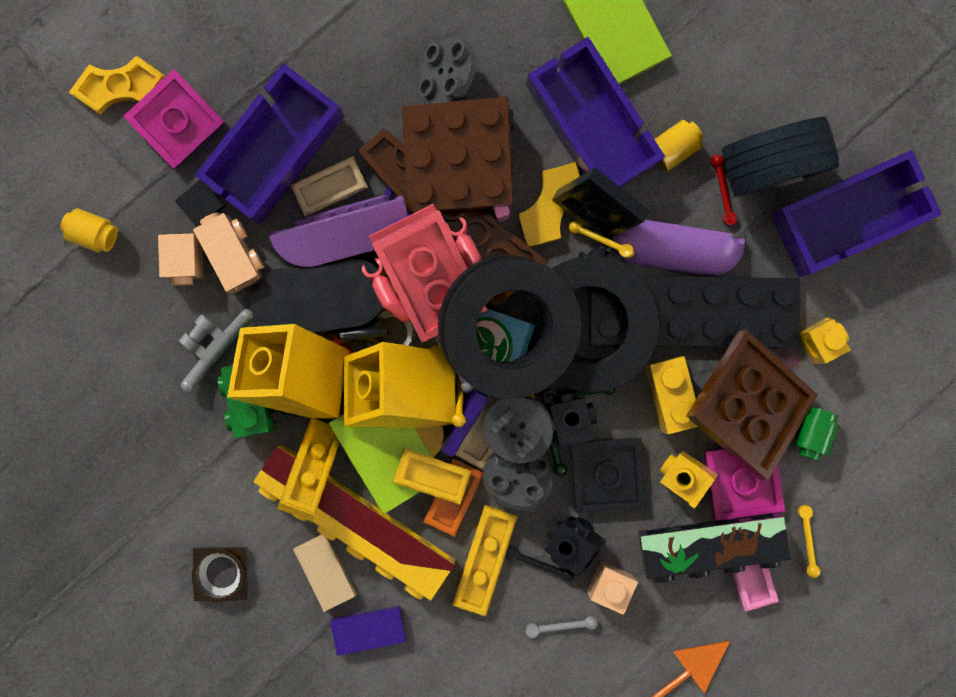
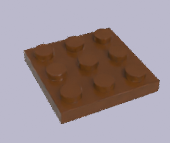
M507 96L402 106L408 213L413 214L431 204H434L436 210L440 212L515 206L510 112Z
M742 330L736 334L686 417L759 480H769L818 394L748 330Z

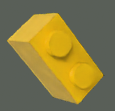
M685 356L645 365L644 369L661 432L672 434L698 427L686 417L696 398Z

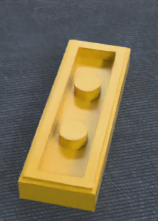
M316 418L310 419L277 507L279 510L311 522L316 514L339 446V441L328 423Z
M484 504L452 606L486 616L518 517L516 514Z

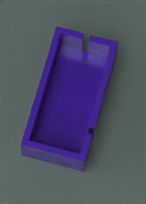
M589 37L561 53L559 62L556 58H553L528 74L526 87L582 174L595 167L620 188H623L658 166L665 158L649 130L642 133L637 141L634 138V135L640 131L644 122Z
M284 63L264 86L265 91L275 101L272 107L263 96L258 94L195 174L206 185L259 225L345 117L340 106Z
M913 150L770 214L798 277L815 273L841 261V259L848 258L942 215L929 186L909 194L905 189L925 179Z

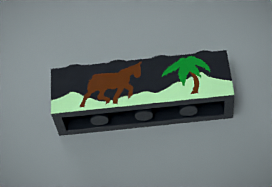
M778 512L638 531L644 573L647 579L653 578L655 583L670 582L675 580V575L689 574L690 578L707 577L710 575V571L724 569L725 573H739L746 570L745 566L759 564V567L764 569L776 568L781 566V561L791 560L785 519Z

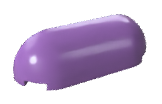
M388 195L379 196L293 221L294 228L283 231L275 230L270 234L269 238L276 252L289 263L302 267H313L373 251L374 248L369 235L407 217V209L403 196H399L391 201Z
M645 220L643 223L612 237L616 243L621 245L627 243L633 247L634 255L629 259L623 258L619 251L613 249L627 263L706 277L720 276L732 270L741 260L746 245V239L733 238L734 234Z

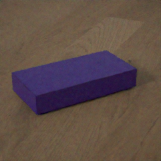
M474 389L463 405V415L466 418V423L462 427H456L453 424L450 426L443 438L441 446L443 453L451 457L456 454L489 401V395L477 389Z
M400 605L332 618L330 621L337 656L406 642Z

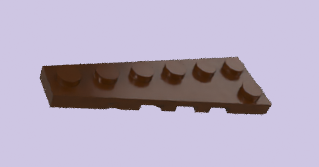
M383 128L361 147L358 153L396 197L403 196L407 208L404 144ZM482 209L441 212L445 223H448L450 230L453 232H459L463 228L458 217L464 218L468 229L467 235L471 236L482 260L500 255H515L547 265V261L516 235L510 233L494 217ZM505 291L498 294L489 303L496 309L516 291Z

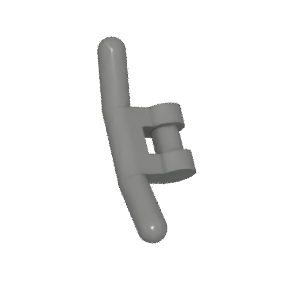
M243 310L225 331L206 315L201 314L196 319L195 323L197 325L190 333L185 332L179 339L183 346L200 358L181 383V389L184 392H192L211 367L239 336L240 328L247 327L253 321L251 310ZM207 334H210L215 339L208 347H205L201 341Z

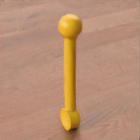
M572 221L569 224V230L572 234L581 233L619 251L620 255L625 259H629L634 255V249L630 244L621 245L582 227L579 221Z
M458 374L456 414L452 417V423L456 427H462L466 423V418L463 415L464 392L461 388L462 381Z
M801 505L797 513L803 519L809 562L806 572L809 577L817 578L821 570L816 565L810 525L813 510L808 505Z

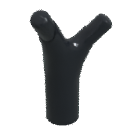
M380 317L366 327L341 330L340 336L343 343L369 342L379 344L385 342L380 337L388 336L389 330L378 329L385 322Z

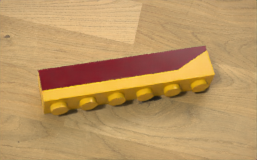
M284 444L275 448L253 481L260 486L258 491L274 502L277 499H281L297 455L295 451ZM328 476L316 514L312 522L318 525L317 531L332 541L338 538L347 544L346 550L360 560H364L366 557L377 565L375 569L384 577L390 580L396 577L405 583V590L412 596L420 600L426 597L431 601L454 567L455 558L389 514L385 513L383 515L377 506L332 476ZM293 515L294 517H296V518H298V519H300V520H302V521H306V520L303 519V518H300V517H298V516Z

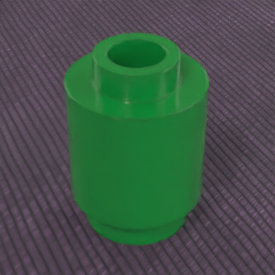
M810 408L809 413L801 423L794 446L801 448L799 455L816 461H820L821 455L829 457L839 425L836 424L838 415L819 408Z

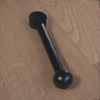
M509 547L506 551V558L511 562L516 560L560 575L566 582H570L575 578V574L569 569H561L523 555L515 547Z

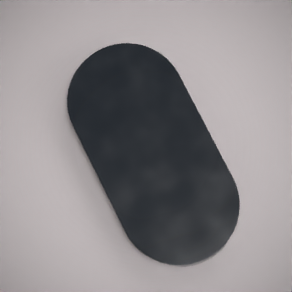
M344 259L313 267L293 266L272 270L263 275L252 289L249 308L253 313V320L258 327L296 324L315 334L340 332L341 330L371 325L377 320L381 312L384 311V308L372 287L373 282L369 281L363 274L362 266L366 267L369 274L376 273L378 268L362 259Z

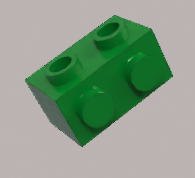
M233 366L221 368L222 376L218 377V387L221 396L226 397L228 411H225L224 418L227 430L233 432V437L238 438L276 430V422L270 418L269 408L227 398Z

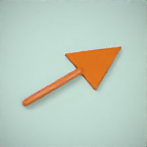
M730 641L673 651L686 671L652 697H664L690 676L705 694Z

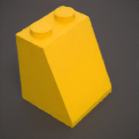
M296 324L240 328L227 398L308 418H339L344 387V357L349 355V350Z
M381 342L345 356L344 426L437 428L453 424L452 417L456 414V372L447 362L443 351Z

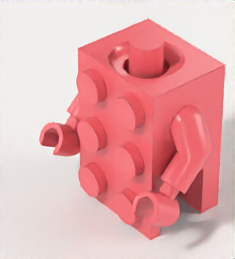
M434 204L369 235L372 246L379 259H375L379 269L376 273L369 274L366 267L362 266L363 274L369 281L373 282L372 287L382 307L401 322L411 321L422 343L438 335L440 308L452 283L470 266L482 261V257L471 236L467 235L468 229L464 218L458 217L463 228L459 232H453L450 230L448 223H445L441 212L436 210ZM486 306L483 307L481 313L487 311Z

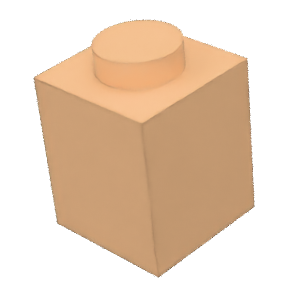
M194 233L158 235L160 278L171 280L172 286L193 285V279H204L203 248Z
M600 560L588 587L587 594L591 601L624 615L638 581L631 573Z

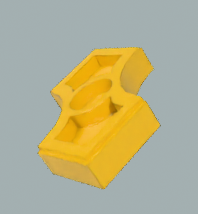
M136 56L127 65L114 70H103L88 65L69 93L102 115L107 108L121 101L139 102L166 76Z
M576 162L542 171L543 187L539 199L531 208L518 214L525 243L530 248L561 239L560 222L565 210L554 203L552 199L559 188L580 176Z

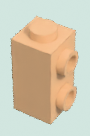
M216 212L201 219V225L193 229L226 292L236 294L256 283L263 276L260 269L264 267V264L255 249H248L244 238L248 237L238 218L233 220L225 213L220 215L219 212Z

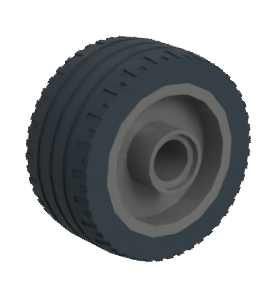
M824 116L794 122L751 135L722 148L723 162L725 163L724 167L734 197L768 189L783 188L802 182L806 178L838 168L837 148L833 141V133L827 118Z

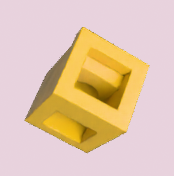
M829 317L800 332V341L812 364H826L851 351L847 344L849 336L845 328Z
M682 451L677 458L671 454L660 469V472L665 475L660 483L686 500L694 509L718 477V474L685 451ZM685 472L689 474L691 482L687 485L680 482L678 479L679 473Z

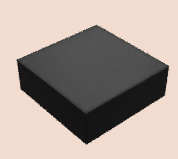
M201 180L175 200L196 227L201 225V219L212 213L221 212L226 207L212 189Z

